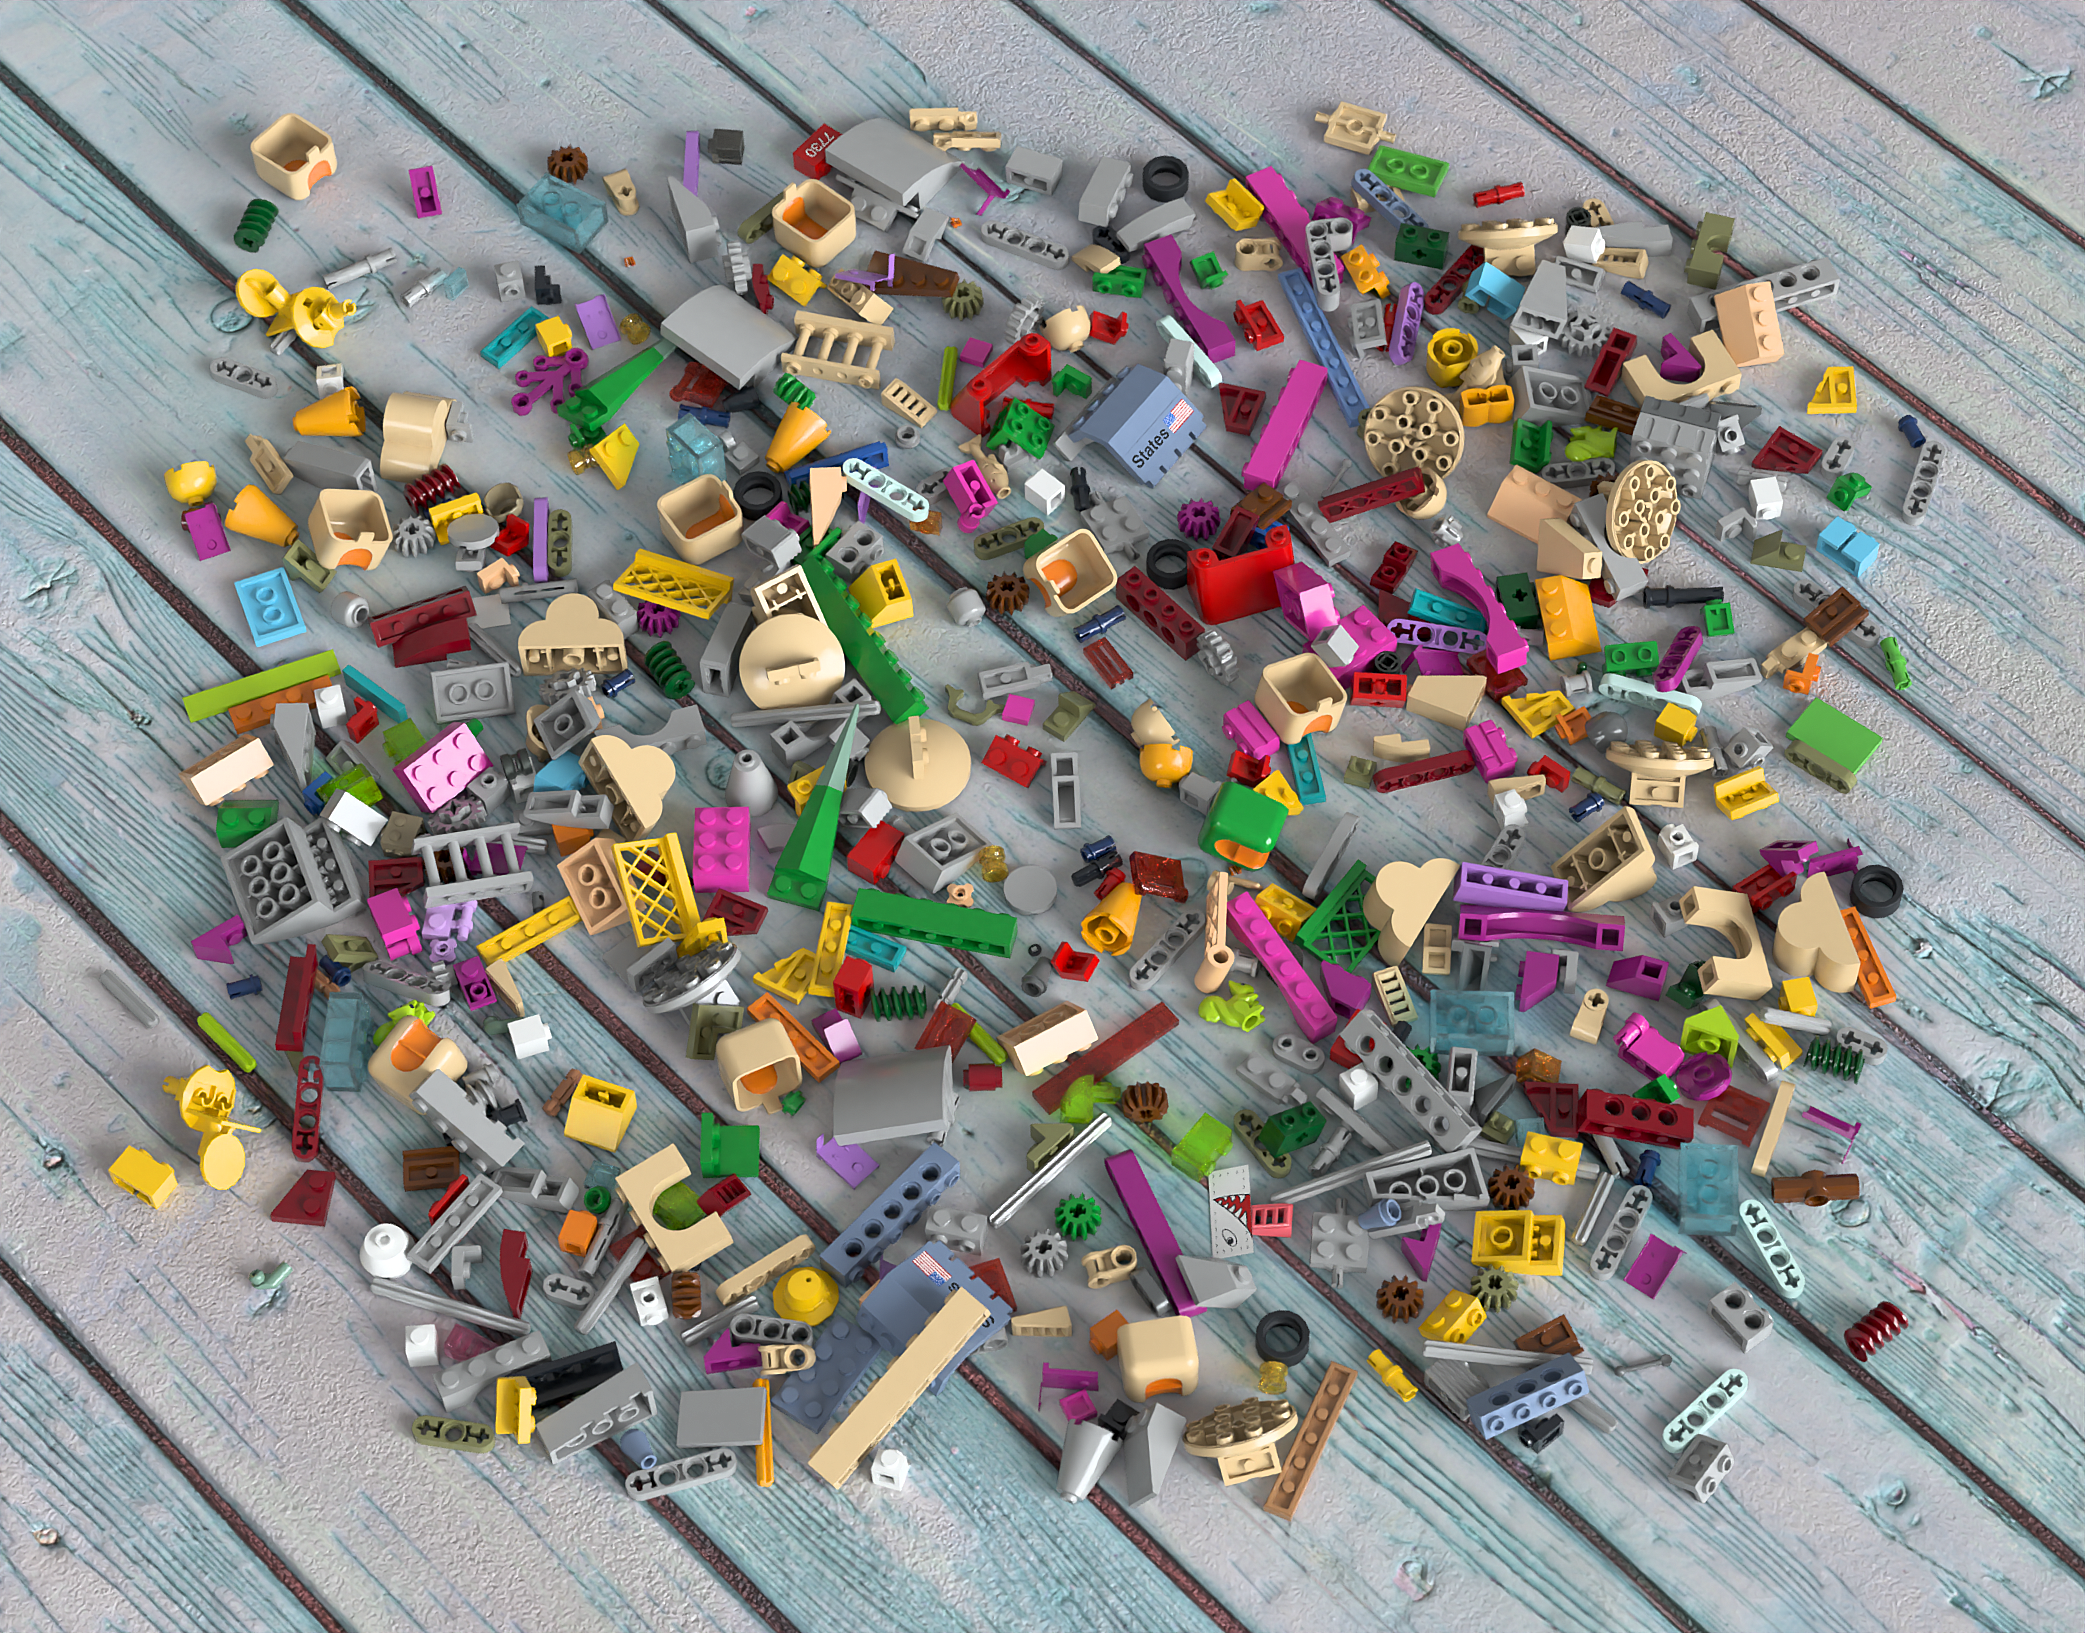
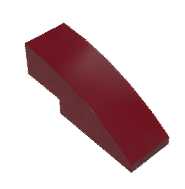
M1613 327L1607 343L1603 345L1584 389L1606 397L1610 395L1621 377L1623 363L1630 360L1637 346V335Z
M1239 506L1235 507L1212 546V551L1215 552L1219 561L1245 554L1260 519L1259 515Z
M467 617L426 627L393 643L395 668L447 660V654L472 650Z
M503 1229L499 1261L501 1279L511 1314L514 1318L521 1319L533 1274L530 1258H525L529 1244L526 1232Z

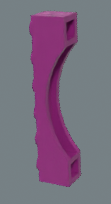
M1170 234L1145 243L1144 255H1142L1143 264L1146 269L1151 270L1154 283L1157 287L1160 286L1162 288L1166 303L1172 305L1177 321L1183 323L1184 330L1213 364L1235 356V339L1225 322L1202 312L1185 294L1179 279L1182 268V251L1173 236Z
M1460 904L1458 939L1476 941L1522 938L1567 942L1598 950L1623 951L1625 934L1624 916Z

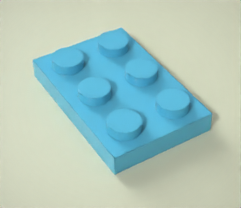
M284 567L234 582L256 647L307 632Z

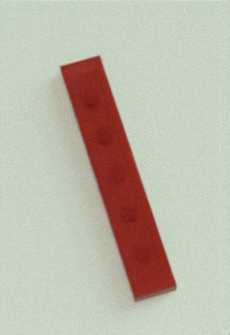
M1161 1001L1033 1090L1032 1097L1049 1115L1174 1029L1179 1025V1019Z

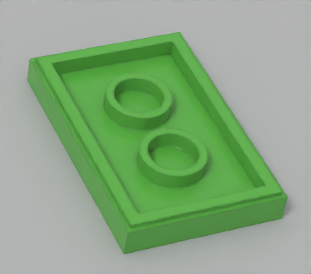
M1379 145L1367 170L1376 175L1385 185L1435 197L1449 170L1450 163Z
M1817 697L1786 732V738L1791 741L1800 740L1849 769L1854 775L1881 745L1883 737Z

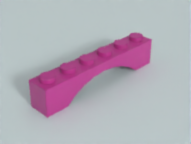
M1459 543L1430 553L1431 572L1440 586L1466 598L1484 616L1489 628L1486 638V657L1497 674L1527 664L1526 653L1529 652V646L1526 639L1520 637L1515 622L1509 620L1506 616L1503 604L1501 602L1498 603L1495 599L1492 587L1485 584L1483 575L1479 568L1476 569L1474 567L1470 554L1467 551L1464 552Z
M1246 891L1228 901L1226 925L1236 939L1248 947L1268 970L1285 997L1298 1026L1311 1044L1334 1033L1338 1017L1249 893Z

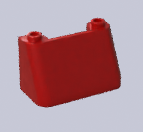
M1029 333L1023 336L972 378L953 398L950 404L952 416L976 435L980 434L982 438L990 432V425L987 422V419L990 418V411L985 407L1016 381L1026 388L1029 382H1039V385L1044 387L1052 380L1051 342L1037 333Z
M1286 524L1272 528L1266 533L1265 543L1267 548L1219 561L1215 552L1208 548H1199L1187 552V589L1203 623L1218 625L1281 607L1273 571L1295 564L1291 534Z

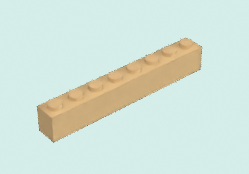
M960 1287L958 1291L953 1290L944 1300L946 1305L939 1313L935 1311L928 1317L925 1322L926 1328L919 1335L916 1333L908 1340L905 1352L900 1357L898 1355L889 1362L886 1367L888 1371L881 1379L879 1377L876 1378L867 1389L869 1393L862 1401L857 1400L848 1410L850 1415L844 1422L836 1423L828 1434L830 1438L824 1445H817L810 1453L809 1457L811 1459L808 1464L837 1490L991 1314L984 1305L963 1287Z

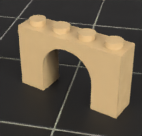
M1714 330L1690 338L1688 352L1701 365L1700 373L1702 375L1692 383L1674 384L1664 380L1657 373L1646 355L1623 363L1621 379L1640 409L1646 395L1660 400L1681 403L1692 396H1699L1707 393L1709 401H1711L1715 397L1731 394L1739 389L1742 373Z
M1693 886L1679 900L1685 924L1711 927L1718 930L1731 942L1737 959L1712 956L1697 970L1703 993L1758 1001L1773 985L1748 895Z
M674 1143L615 1178L619 1186L615 1189L623 1204L627 1201L633 1209L629 1212L637 1227L641 1224L647 1231L643 1235L651 1250L655 1247L658 1249L661 1256L657 1260L665 1273L671 1271L672 1274L688 1271L734 1243L717 1212L687 1229L678 1231L665 1229L655 1222L653 1207L658 1196L667 1188L691 1175L688 1165Z

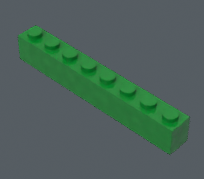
M812 555L801 567L826 624L837 638L842 650L893 723H902L912 716L920 717L929 709L924 702L925 695L919 688L912 685L910 682L912 680L911 675L904 668H900L897 663L899 658L884 645L886 643L885 638L878 631H874L871 626L873 624L872 620L858 608L860 606L858 600L845 590L847 588L846 583L833 573L834 566L826 558L820 559Z

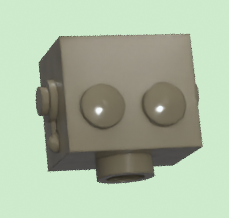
M392 811L388 824L383 826L380 835L384 856L395 859L417 857L418 854H411L413 839L426 834L423 818Z

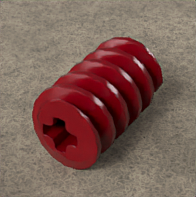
M441 464L439 470L436 468L431 470V475L425 473L422 475V480L419 478L414 479L413 485L410 483L405 484L403 493L412 511L418 515L419 505L426 510L428 509V500L433 505H436L435 496L438 495L441 499H446L444 491L454 495L453 486H456L458 489L461 488L452 469L446 464Z
M1882 1301L1877 1305V1308L1871 1309L1869 1314L1864 1315L1860 1321L1855 1322L1852 1328L1845 1330V1343L1855 1358L1861 1362H1866L1868 1360L1867 1354L1870 1356L1876 1354L1875 1347L1878 1349L1884 1347L1883 1340L1891 1342L1893 1339L1892 1334L1895 1336L1901 1334L1900 1327L1907 1329L1909 1325L1908 1320L1894 1304Z

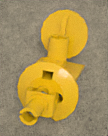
M253 269L246 271L238 278L236 283V297L247 313L261 318L274 315L276 312L278 313L265 334L267 337L295 329L302 341L311 347L322 349L333 345L336 333L344 327V317L354 315L356 312L355 303L349 304L352 300L348 299L339 303L333 294L324 288L313 286L290 295L275 277L265 270Z
M207 1064L196 1069L188 1078L166 1077L163 1082L169 1085L162 1084L164 1092L176 1095L174 1101H179L181 1117L186 1125L198 1132H203L197 1155L200 1156V1170L203 1179L209 1186L218 1190L232 1187L241 1177L245 1166L243 1146L238 1138L232 1135L233 1130L239 1128L257 1133L261 1131L260 1128L228 1117L235 1102L236 1087L234 1078L229 1070L216 1071Z

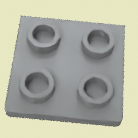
M644 925L641 927L644 939L655 937ZM634 932L602 955L603 961L636 993L652 982L656 975L670 968L678 960L676 945L669 937L663 942L652 946L638 947Z

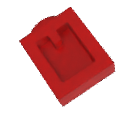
M357 696L353 700L357 713L352 715L346 723L349 737L356 744L362 741L380 724L375 705Z
M1546 755L1538 762L1534 761L1527 770L1528 776L1544 775L1546 778L1545 784L1550 788L1557 789L1561 793L1569 786L1571 772Z

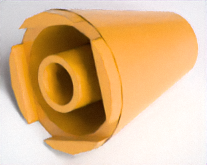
M353 386L345 387L296 411L295 417L292 419L295 431H299L302 436L358 437L364 435L363 432L366 431V418L364 408L359 407L356 401L361 399L359 393Z
M791 402L787 407L764 457L767 461L766 466L776 474L789 470L831 434V430H825L827 424L816 413L807 407L803 410L797 408L799 405L797 402Z
M248 484L242 489L234 500L237 503L234 511L229 509L225 519V527L231 531L282 547H287L289 544L292 546L300 535L298 525L253 484Z
M1120 883L1083 918L1081 922L1083 929L1081 935L1090 947L1100 953H1103L1104 950L1112 952L1111 956L1122 955L1129 950L1133 941L1142 899V893L1139 888L1132 883Z

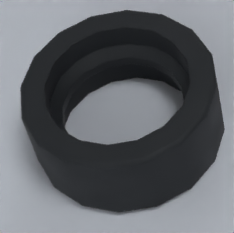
M1159 156L1148 161L1143 168L1142 187L1150 199L1168 203L1182 198L1188 191L1189 171L1186 164L1180 159L1173 156ZM1164 172L1172 173L1180 178L1177 183L1169 186L1158 185L1151 179L1155 175Z
M749 472L735 483L733 490L734 500L740 506L742 516L748 520L758 521L783 501L780 482L768 472ZM755 488H764L773 492V497L763 504H750L743 499V496L748 491Z
M1165 539L1151 546L1146 560V572L1149 579L1163 589L1174 590L1187 585V552L1192 551V548L1185 542L1177 539ZM1165 556H1177L1186 562V567L1175 573H1166L1156 567V561Z
M1868 865L1861 868L1854 875L1849 893L1851 904L1856 907L1859 913L1866 917L1876 919L1890 916L1899 908L1904 890L1903 882L1899 875L1889 867ZM1870 881L1884 883L1891 889L1893 893L1892 898L1885 902L1869 900L1861 893V885Z
M1277 1310L1268 1313L1260 1320L1256 1328L1255 1347L1259 1357L1265 1363L1276 1368L1292 1367L1305 1358L1309 1350L1310 1331L1306 1321L1300 1315L1287 1310ZM1278 1326L1289 1327L1298 1333L1300 1337L1299 1344L1294 1350L1288 1352L1275 1351L1266 1343L1267 1332Z

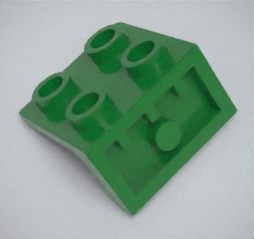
M1014 397L998 413L985 446L994 451L1000 444L1005 445L1010 439L1040 460L1044 456L1055 425Z
M702 1113L700 1164L703 1178H726L733 1173L737 1177H758L760 1127L758 1125L720 1126L719 1123L714 1122L713 1113Z

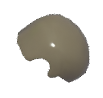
M509 482L497 484L484 496L487 514L499 523L507 522V516L510 514L517 517L520 516L524 507L523 497L519 489Z

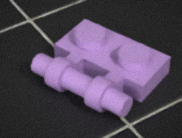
M474 900L427 908L422 930L423 939L447 941L451 938V933H458L457 939L459 941H467L468 934L472 932L473 922L471 919L473 912L476 911L478 902ZM456 912H462L461 919L454 920Z

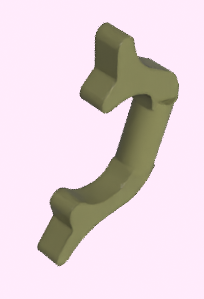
M949 684L945 686V691L949 696L948 713L953 719L957 718L973 726L984 724L993 715L1003 713L1005 705L994 704L992 700H987L986 709L982 713L973 714L959 709L956 703L964 697V691L962 689H954Z

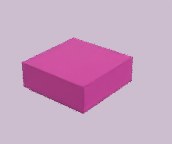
M970 337L960 354V361L983 368L993 351V344Z
M1009 694L1002 713V720L1027 726L1035 706V700Z
M1085 1389L1059 1400V1405L1068 1422L1070 1419H1076L1075 1425L1082 1424V1421H1088L1098 1416L1097 1410Z

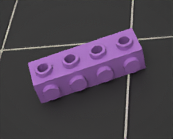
M1467 862L1461 863L1454 876L1453 901L1481 906L1562 912L1567 905L1568 880Z

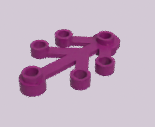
M572 348L566 352L565 356L545 357L540 355L535 357L533 365L537 372L525 370L517 372L515 375L516 384L524 388L529 386L531 382L542 383L529 394H515L511 400L513 411L520 416L529 414L533 407L532 404L553 387V399L550 401L552 412L558 414L555 405L565 403L563 399V378L571 372V384L568 386L570 397H574L575 392L573 390L583 387L581 384V370L588 366V355L580 348ZM561 366L556 371H547L549 367Z

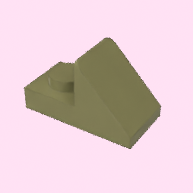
M1783 530L1776 531L1754 540L1750 564L1802 572L1806 545L1782 542Z
M299 539L295 540L282 558L292 581L301 577L319 593L325 590L337 573L334 569L322 567L317 560L316 554Z
M1075 691L1060 693L1058 695V707L1043 723V730L1065 742L1095 708V703Z
M326 934L321 941L332 961L339 962L343 967H348L351 973L362 968L368 962L376 961L378 958L367 937Z
M1070 1123L1031 1124V1138L1037 1143L1027 1152V1169L1034 1174L1074 1137V1127Z

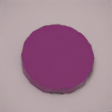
M1700 1052L1690 1056L1681 1063L1678 1068V1076L1676 1075V1082L1681 1094L1686 1098L1695 1101L1710 1100L1719 1096L1727 1089L1731 1082L1732 1071L1727 1059L1722 1055Z

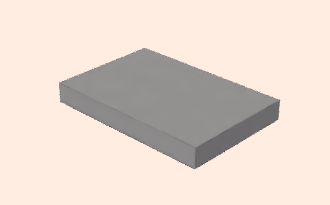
M508 661L430 672L437 725L469 721L472 718L484 719L516 714Z
M765 1387L681 1391L677 1447L679 1449L763 1444L767 1390Z

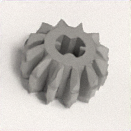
M410 514L409 519L406 520L400 517V524H393L392 543H394L398 553L403 552L405 557L413 554L417 558L418 553L426 555L427 549L433 548V540L436 537L435 530L431 522L424 520L421 515L414 518Z
M1048 1228L1044 1234H1040L1036 1229L1034 1237L1026 1235L1025 1244L1020 1246V1253L1022 1254L1021 1263L1027 1265L1029 1274L1037 1270L1040 1278L1044 1272H1048L1052 1277L1054 1269L1062 1271L1063 1262L1068 1260V1253L1066 1252L1067 1243L1061 1241L1059 1232L1051 1236Z

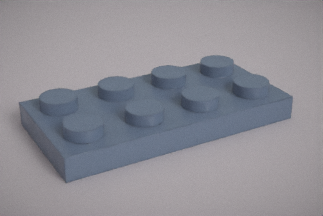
M838 1314L812 1346L816 1355L813 1366L806 1370L793 1371L770 1400L772 1407L817 1435L883 1350L879 1342L871 1334ZM804 1356V1358L801 1360V1362L799 1363V1365H802V1364L804 1363V1361H805V1356Z

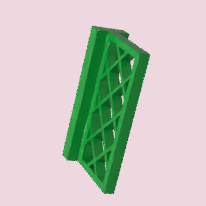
M1359 859L1354 863L1296 934L1292 947L1299 952L1304 949L1320 962L1325 960L1331 964H1337L1336 956L1349 955L1351 964L1344 970L1349 973L1355 970L1377 943L1381 933L1378 929H1368L1367 919L1363 912V900L1366 894L1362 895L1360 885L1365 880L1372 884L1376 878L1365 870L1366 864ZM1358 901L1360 912L1346 913V902ZM1362 918L1364 930L1350 931L1348 919ZM1334 920H1343L1345 931L1331 932L1329 923ZM1365 936L1366 946L1353 948L1351 937ZM1346 937L1348 949L1334 950L1332 938ZM1317 939H1327L1329 950L1320 951L1312 944Z

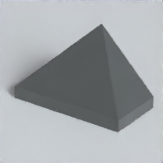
M1710 401V409L1712 412L1720 413L1721 418L1738 414L1741 430L1761 415L1762 407L1759 405Z
M1464 942L1456 996L1484 1000L1492 946Z
M1513 1073L1474 1090L1473 1101L1478 1124L1481 1128H1483L1495 1110L1498 1111L1515 1090L1517 1076Z

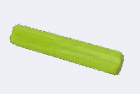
M947 346L944 349L937 408L941 411L951 409L950 404L953 396L958 349L955 346Z
M953 1003L947 1008L948 1017L996 1065H1001L1008 1059V1053L958 1003Z
M204 1012L197 1018L198 1025L244 1072L249 1073L256 1068V1060L210 1013Z

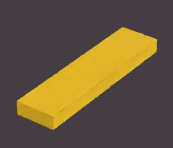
M571 895L482 942L476 946V950L487 967L500 958L506 963L583 920Z
M828 901L826 903L808 994L835 998L833 981L843 964L851 926V912L853 909L851 904Z

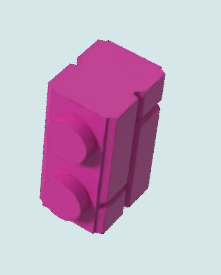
M1245 701L1238 705L1237 708H1233L1223 715L1222 731L1227 739H1233L1236 742L1238 751L1260 760L1263 756H1270L1279 750L1280 737L1250 701Z
M1493 720L1466 728L1463 733V744L1466 750L1472 753L1476 767L1487 784L1490 780L1513 775L1515 764L1518 762L1515 750L1512 747L1508 748L1505 743L1506 736L1501 727L1497 728Z

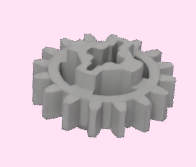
M738 240L727 242L728 255H722L727 284L734 285L737 295L748 294L747 281L752 280L747 251L741 252Z
M1028 294L1026 299H1022L1021 304L1017 303L1013 307L1012 313L1006 320L1008 328L1004 331L1006 334L1004 339L1007 343L1013 345L1026 334L1036 333V330L1043 321L1041 314L1044 311L1043 305L1045 303L1042 299L1033 294Z
M1577 307L1576 313L1568 310L1567 322L1557 339L1562 341L1561 347H1569L1568 353L1570 354L1578 351L1579 357L1582 356L1583 352H1586L1589 357H1591L1592 351L1599 354L1612 332L1611 323H1607V316L1600 317L1599 310L1592 313L1590 307H1587L1586 311H1582L1580 307Z
M1208 630L1197 637L1199 642L1197 646L1201 651L1198 652V656L1204 664L1206 672L1210 676L1214 675L1216 681L1219 679L1221 685L1225 684L1226 686L1239 678L1237 674L1239 669L1235 664L1238 660L1230 647V643L1226 639L1222 640L1221 635H1217L1214 630Z
M572 668L570 671L560 670L552 674L551 679H544V683L539 685V694L544 705L550 704L552 706L574 689L583 696H591V692L596 690L595 686L597 684L591 670L585 671L584 668L579 670Z
M462 796L460 800L452 798L443 807L436 810L435 813L429 814L430 820H428V825L433 836L480 829V823L486 822L485 816L487 814L480 799L475 800V797L472 796L466 800V797Z

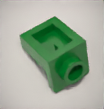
M1068 364L1061 371H1057L1052 378L1053 395L1056 397L1065 388L1072 394L1079 395L1084 399H1087L1092 394V377Z
M574 423L569 425L571 434L568 435V440L573 449L577 448L582 457L590 454L589 450L607 436L601 426L590 432L584 428L578 429Z
M1721 599L1707 601L1706 605L1700 609V615H1704L1707 638L1733 635L1735 632L1730 602L1722 603Z

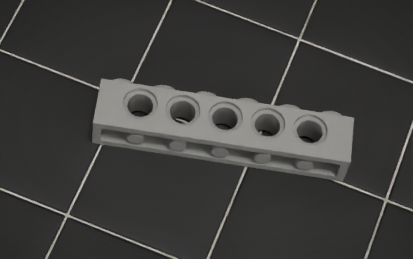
M1828 257L1814 259L1802 265L1791 266L1785 270L1767 273L1758 278L1744 280L1738 284L1720 287L1717 290L1690 297L1687 314L1698 334L1710 330L1716 331L1720 330L1714 296L1747 284L1770 281L1777 313L1837 295L1840 278Z
M1372 1010L1360 1011L1339 1034L1345 1040L1344 1045L1347 1049L1357 1054L1363 1060V1066L1369 1072L1379 1077L1382 1087L1400 1100L1399 1105L1402 1109L1410 1114L1412 1113L1418 1120V1126L1435 1138L1437 1141L1436 1145L1442 1152L1448 1154L1464 1150L1482 1131L1480 1126ZM1371 1037L1375 1042V1047L1373 1050H1371L1369 1046V1041ZM1389 1057L1393 1061L1392 1070H1390L1387 1065ZM1407 1078H1409L1412 1083V1087L1410 1090H1408L1406 1087ZM1426 1097L1430 1101L1429 1110H1427L1424 1106V1100ZM1444 1117L1449 1122L1447 1131L1442 1124Z

